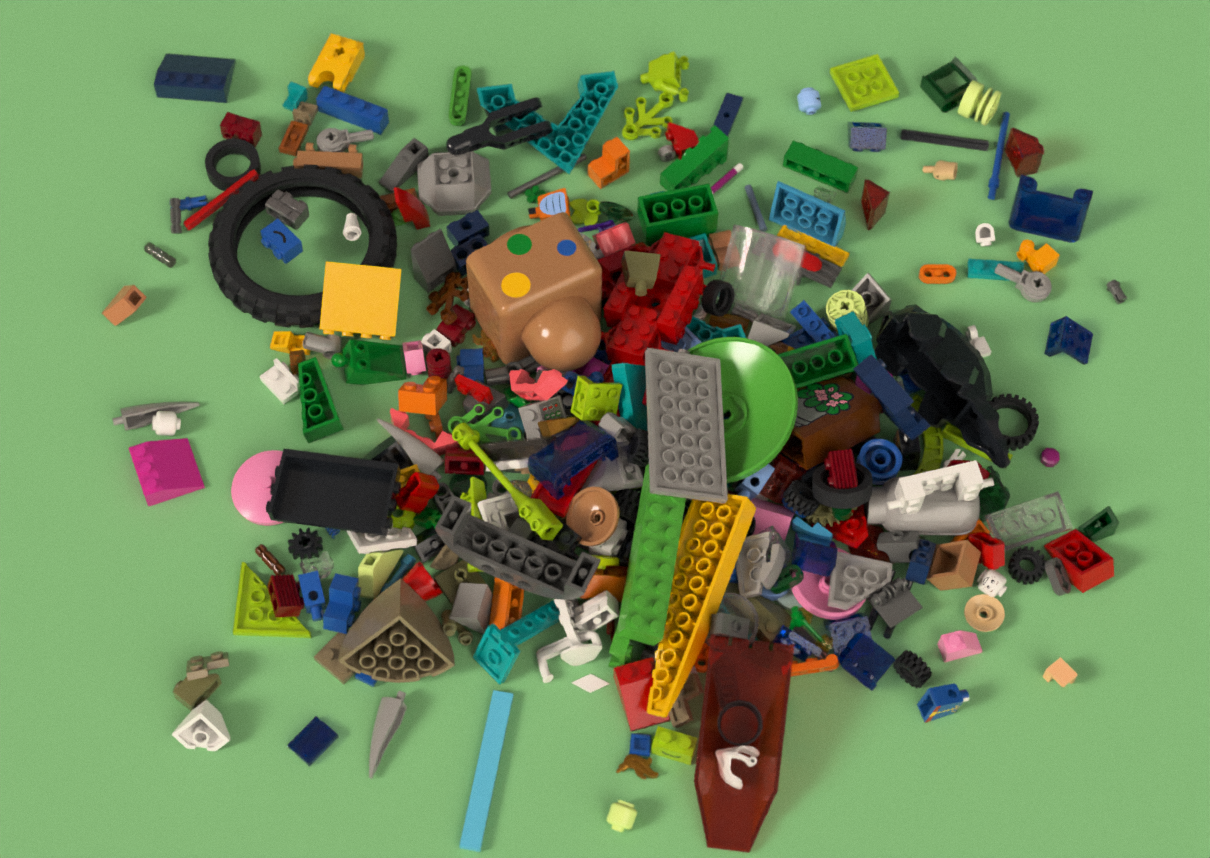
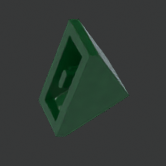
M1107 506L1079 526L1078 529L1089 540L1096 542L1114 535L1119 521L1111 507Z

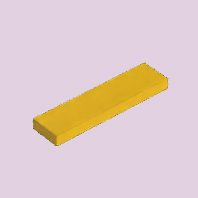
M786 225L782 226L776 237L786 243L791 241L794 243L793 245L813 254L818 253L820 258L840 267H843L850 255L849 252L836 246L833 247L800 231L794 232L786 228Z

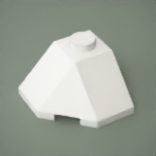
M207 699L194 708L172 733L184 747L188 749L202 747L207 748V751H217L231 739L222 714Z

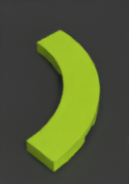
M916 394L912 398L914 402L911 406L918 412L922 398ZM929 427L921 434L924 450L923 458L913 475L940 469L944 451L941 428Z

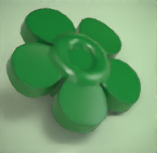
M533 186L532 190L527 189L525 191L527 202L534 203L535 201L538 204V197L546 194L544 190H540L539 186Z

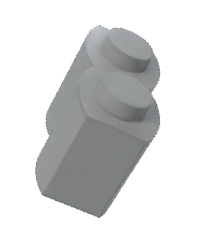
M611 412L606 413L599 423V427L616 442H623L626 446L629 445L633 433L636 432V428L625 418L618 417Z

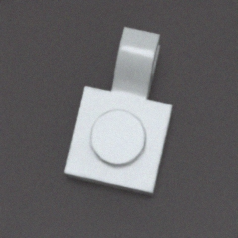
M975 325L967 327L968 331L965 333L972 346L979 350L982 357L989 356L991 350L985 337H978Z

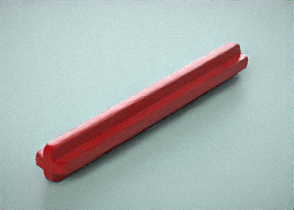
M250 171L185 220L183 222L184 226L190 231L223 206L231 195L237 194L241 186L252 180L255 182L258 180L259 174L257 171Z

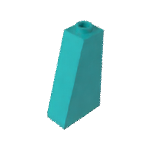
M628 363L612 364L614 383L622 384L618 403L620 417L625 418L636 429L648 431L647 406L642 404L646 389L645 366Z

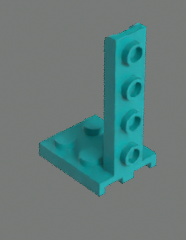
M554 600L501 630L494 623L487 627L473 658L499 685L506 681L521 652L516 646L560 621V611Z

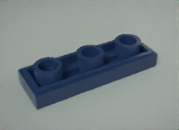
M726 93L713 124L727 137L743 102V97Z

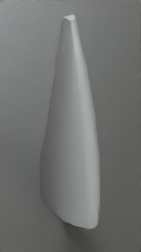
M161 402L120 408L122 416L112 419L114 426L124 424L126 431L151 424L153 415H156L158 411H173L178 414L200 405L199 402Z
M379 418L377 419L397 440L413 464H417L419 470L424 474L435 476L437 482L441 480L442 476L437 470L445 461L408 432Z
M398 691L396 698L382 697L370 747L369 778L373 779L381 758L393 735L400 727L407 706L403 702L406 693L403 691Z

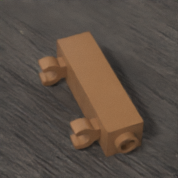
M306 143V151H297V158L293 159L295 168H304V164L318 165L320 169L332 167L341 170L345 175L350 173L357 178H362L363 156L362 153H357V145L349 144V153L315 151V148H313L314 143Z

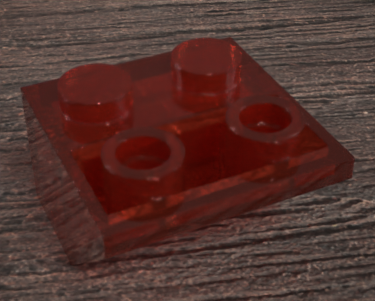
M779 454L772 465L775 470L760 491V494L775 503L783 504L784 492L792 481H801V476L807 473L808 470Z

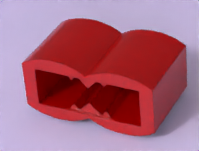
M415 472L408 479L406 486L400 489V493L397 494L395 500H397L400 509L420 513L427 506L428 500L438 492L440 485L435 476Z
M981 531L969 534V542L981 552L978 564H982L989 570H997L999 567L1005 566V546L1002 540L993 538L990 534Z

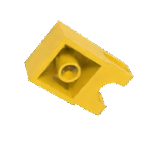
M331 33L308 76L309 86L318 88L323 82L332 81L333 88L344 93L365 57L363 43Z

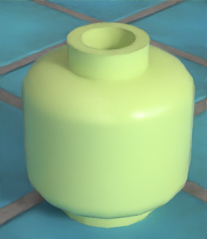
M618 800V803H612L607 816V822L612 824L611 829L623 833L624 829H632L637 811L634 809L633 804Z

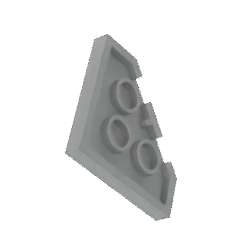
M834 551L827 606L848 610L889 585L892 575V563Z

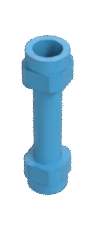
M406 554L403 557L400 568L390 582L384 584L380 593L400 578L402 579L408 569L411 570L416 562L413 556Z

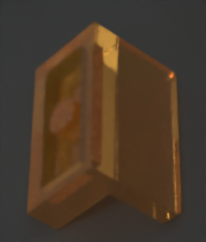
M725 314L722 317L710 315V326L725 329L741 324L746 335L749 319L731 314Z

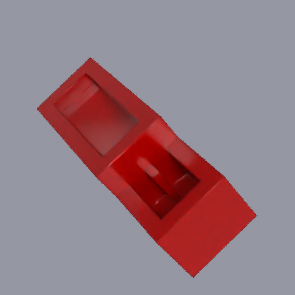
M398 187L393 188L396 204L404 221H413L416 230L431 227L428 211L423 203L409 192Z

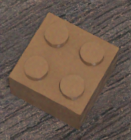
M968 540L937 544L926 579L940 591L972 587L981 552Z

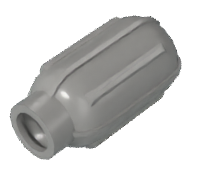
M902 477L892 478L886 481L882 487H872V496L865 503L867 524H882L889 532L919 531V535L967 534L976 527L980 512L979 494L971 501H965L964 499L958 501L954 486L946 491L939 489L929 495H925L921 509L915 514H901L899 508L889 510L887 502L896 500L894 491L899 478Z

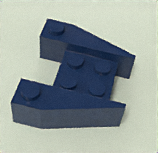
M871 354L853 370L871 390L875 398L878 399L883 408V413L913 441L928 429L930 424L911 406L914 402L913 399L885 369L887 367L880 358L876 359Z

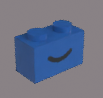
M278 218L260 231L262 244L266 248H270L274 256L278 260L281 259L285 264L303 252L301 240Z

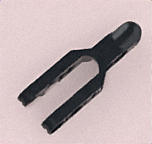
M537 97L491 112L483 124L468 128L460 134L451 136L447 140L446 148L450 154L455 156L488 146L505 150L549 135L553 128L550 121H543L501 136H495L489 131L491 127L512 121L513 118L522 115L527 116L529 113L543 107L540 99Z

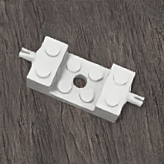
M977 460L899 478L894 491L896 500L888 501L887 506L889 510L899 508L901 514H915L921 509L925 495H929L939 489L946 491L951 489L952 486H954L958 501L963 499L971 501L978 496L981 489L994 486V481L992 477L982 479Z

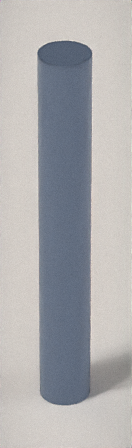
M750 184L746 185L744 188L761 232H765L767 227L752 186Z

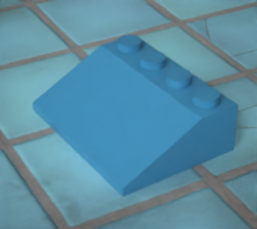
M780 181L777 182L769 220L781 226L786 225V228L794 232L800 231L833 247L837 246L846 226L845 210Z

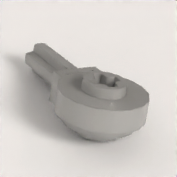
M328 128L317 136V148L320 152H344L345 149H349L350 143L373 140L374 134L372 130L348 133L347 129Z
M998 264L995 268V274L1015 282V288L1019 289L1023 297L1030 302H1041L1051 292V281L1041 272L1023 270L1022 273H1019L1002 264Z

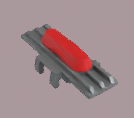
M764 232L762 233L751 253L778 264L776 276L781 278L784 271L795 276L794 284L798 286L804 277L829 288L833 286L842 267L820 258L818 253L813 254L793 245L794 243L791 241L786 243Z

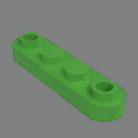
M465 65L458 66L454 70L448 114L449 122L454 126L463 125L467 119L472 72Z

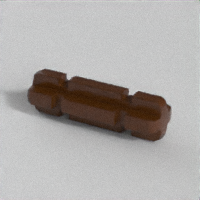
M263 544L255 548L256 554L274 571L275 575L285 574V567L279 563Z

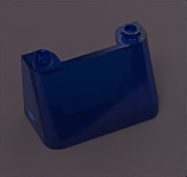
M1021 175L1013 198L1008 224L1016 231L1069 243L1077 242L1082 233L1093 191L1077 189L1073 194V198L1038 191L1037 182L1034 178Z
M579 421L574 427L537 453L532 454L528 459V470L556 500H559L565 495L563 492L564 486L566 484L568 486L571 485L570 479L597 459L603 462L606 460L605 457H607L612 462L619 457L617 442L609 432L591 421Z

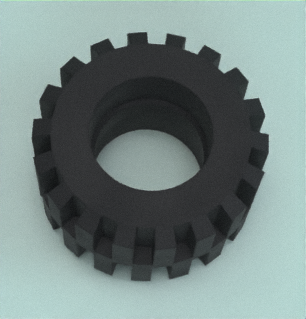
M631 489L618 490L614 495L619 506V519L627 522L626 530H629V528L635 529L641 496L640 493Z

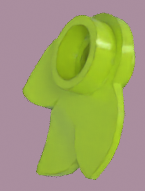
M581 198L569 202L571 208L575 210L571 215V220L574 224L584 223L585 226L598 222V216L602 213V205L599 201H587Z

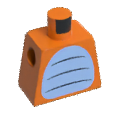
M566 188L540 195L538 197V207L528 208L530 219L540 218L542 221L561 212L567 213L571 219Z

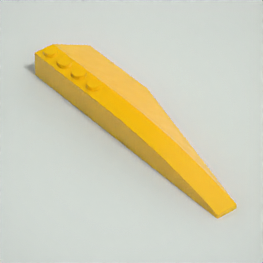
M727 494L728 500L725 503L692 499L680 532L663 640L659 642L658 650L655 652L656 665L652 673L653 686L650 688L647 713L650 715L667 717L702 649L710 630L711 615L717 614L756 511V507L748 497Z

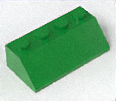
M847 334L777 354L790 370L797 389L854 372L853 368L858 365Z

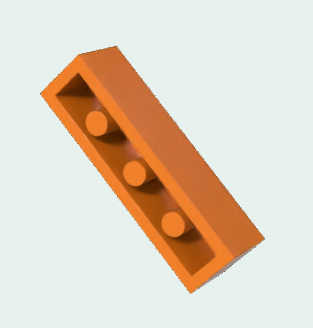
M495 577L489 625L494 623L501 630L521 619L524 589Z

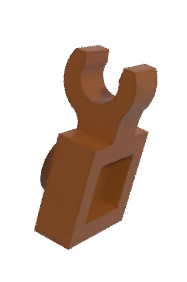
M439 412L436 415L424 414L426 419L431 420L429 421L431 433L435 432L436 439H438L443 431Z

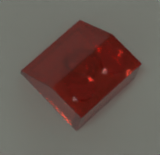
M1011 128L1004 150L1017 178L1037 173L1041 165L1042 156L1044 155L1043 145L1039 143L1037 137L1016 128Z

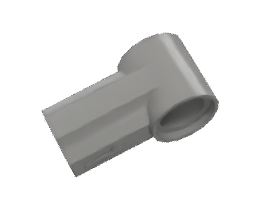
M306 332L302 346L304 349L323 353L325 358L331 359L335 353H340L342 339L337 335L322 336Z

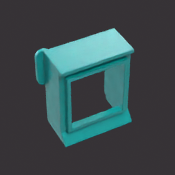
M854 311L834 320L839 336L848 335L858 364L871 354L876 358L871 342L873 338L866 325L863 324L862 326Z

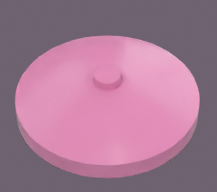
M264 451L250 457L240 466L234 476L231 487L233 503L240 514L254 524L271 526L283 523L270 520L268 513H266V504L271 500L272 496L270 494L271 485L276 480L275 469L280 464L283 451Z
M825 545L809 548L801 553L793 564L799 566L804 573L802 582L791 588L796 600L808 612L820 618L840 620L854 615L862 607L866 599L848 610L827 606L834 551L848 552L837 547ZM795 572L792 573V577L794 578L796 576Z

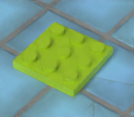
M878 54L830 68L829 73L850 112L899 97V91Z

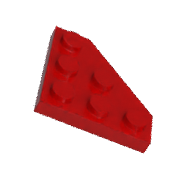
M865 504L858 506L856 510H852L853 515L849 519L840 521V524L835 521L832 527L827 523L824 528L833 534V539L857 549L869 536Z

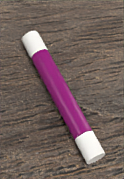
M738 163L711 187L712 194L716 193L743 169V165Z

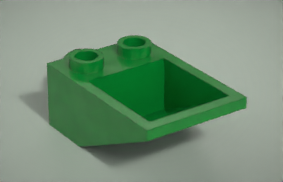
M350 339L343 348L342 353H335L331 358L333 366L337 368L344 367L345 383L368 385L405 380L407 378L402 345Z

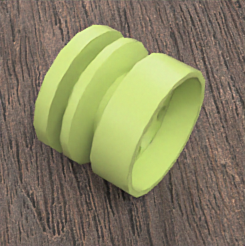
M972 80L961 100L958 114L969 119L973 113H976L974 122H979L982 117L981 125L986 126L997 111L1001 92L997 90L992 96L993 88H989L984 94V84Z
M841 290L834 293L826 304V313L830 326L837 334L838 331L834 320L853 311L862 326L863 324L866 327L869 325V316L865 302L856 291Z

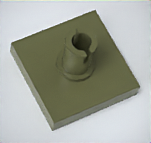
M465 560L460 561L434 577L435 582L452 606L460 583L486 584L478 572L467 571L468 562Z

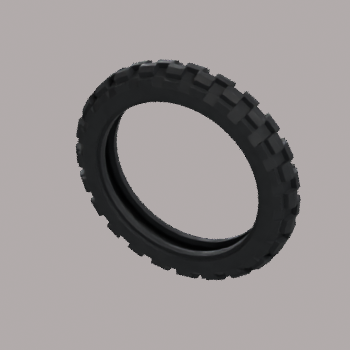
M304 164V168H295L294 165L281 167L280 172L273 173L269 171L259 175V179L255 182L252 180L248 181L239 188L237 194L231 195L223 204V210L217 213L212 224L213 229L209 234L208 256L214 279L224 296L230 299L233 305L240 311L251 314L252 318L264 323L273 322L275 326L290 328L291 325H299L300 328L314 327V324L320 323L323 292L310 295H286L270 291L251 280L242 270L237 259L238 245L244 230L260 212L266 209L265 203L277 190L289 192L293 198L320 197L333 200L353 211L364 223L369 234L368 249L360 265L393 268L397 256L395 223L385 201L380 199L379 194L370 185L366 186L362 183L361 179L350 173L345 175L341 170L332 167L320 169L318 165Z

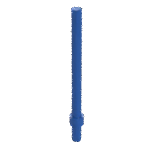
M1004 112L1002 116L992 177L988 183V199L990 200L995 199L996 190L1000 184L999 173L1010 117L1009 112Z

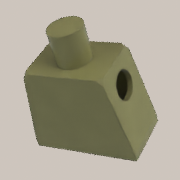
M634 251L624 252L621 264L625 284L627 287L635 288L637 296H645L647 289L653 288L657 277L660 254Z

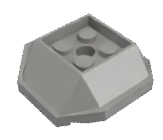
M473 151L459 156L452 155L449 152L432 153L417 164L419 198L433 209L438 216L461 215L474 212L480 208V205L491 194L489 159Z

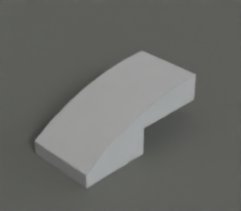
M772 544L770 562H762L760 581L766 589H771L775 584L784 564L786 552L780 544Z

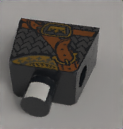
M897 429L893 442L902 455V465L899 471L917 470L921 454L919 437L912 441L900 429Z

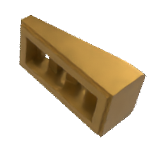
M578 417L540 421L538 426L542 436H553L582 421Z

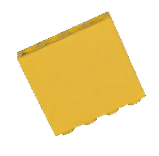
M326 261L319 330H323V334L334 335L335 331L342 332V336L353 337V333L361 334V338L372 339V335L380 336L379 339L391 340V337H395L401 269Z

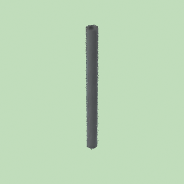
M585 153L580 155L575 165L587 159ZM557 166L507 192L511 199L527 189H531L533 186L558 175L564 170Z

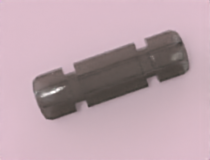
M148 242L144 246L145 252L150 255L152 254L154 258L165 263L169 268H173L176 265L174 257L159 247H155L153 243Z

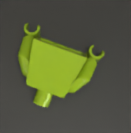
M674 51L669 54H662L659 58L650 61L648 72L640 75L642 84L650 83L655 91L666 92L674 96L677 94L681 102H687L688 89L682 88L678 90V88H681V69L687 70L689 68L688 57L681 56L679 58Z

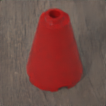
M421 561L416 563L402 579L425 602L443 593L430 573L426 571Z

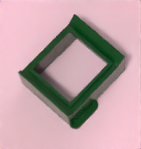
M955 56L951 62L926 76H922L920 88L941 109V112L946 113L957 106V101L963 98L972 80L977 81L978 79ZM956 71L967 83L946 94L937 85L936 81Z

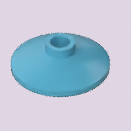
M508 404L509 406L504 410V415L491 422L492 427L509 429L512 426H516L521 429L522 434L525 432L519 410L514 404ZM512 431L511 435L517 437L518 433L517 431Z

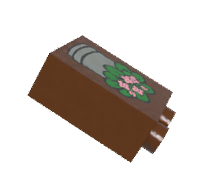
M837 376L798 388L796 421L789 439L780 452L806 470H809L824 462L830 451L849 449L879 433V414L882 413L883 408L873 393L868 394L860 389L848 377Z

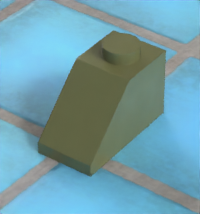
M216 673L209 674V677L190 681L186 677L175 685L173 694L180 703L192 711L208 699L222 682Z

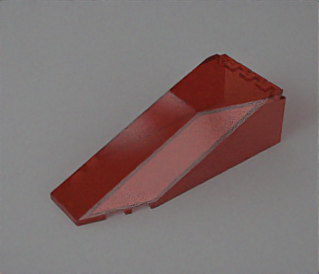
M711 634L694 785L707 848L750 853L763 821L778 792L794 644L773 643V650L770 651L769 642L753 640L752 648H748V639L733 638L732 646L728 645L729 637ZM736 700H743L753 704L760 711L763 720V727L759 737L754 742L744 745L752 746L760 752L759 756L755 757L757 763L749 767L742 760L731 759V773L742 780L743 786L741 789L732 787L722 779L716 757L717 750L738 747L737 745L730 744L721 736L717 725L718 715L722 708ZM732 707L724 713L721 719V730L724 736L734 743H745L751 740L757 732V718L746 707ZM739 752V754L745 755L748 758L753 757L746 753Z

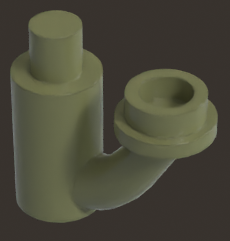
M451 610L443 611L441 614L443 632L451 637L457 630L459 633L458 641L464 646L470 645L473 641V634L470 631H466L462 624L449 619Z

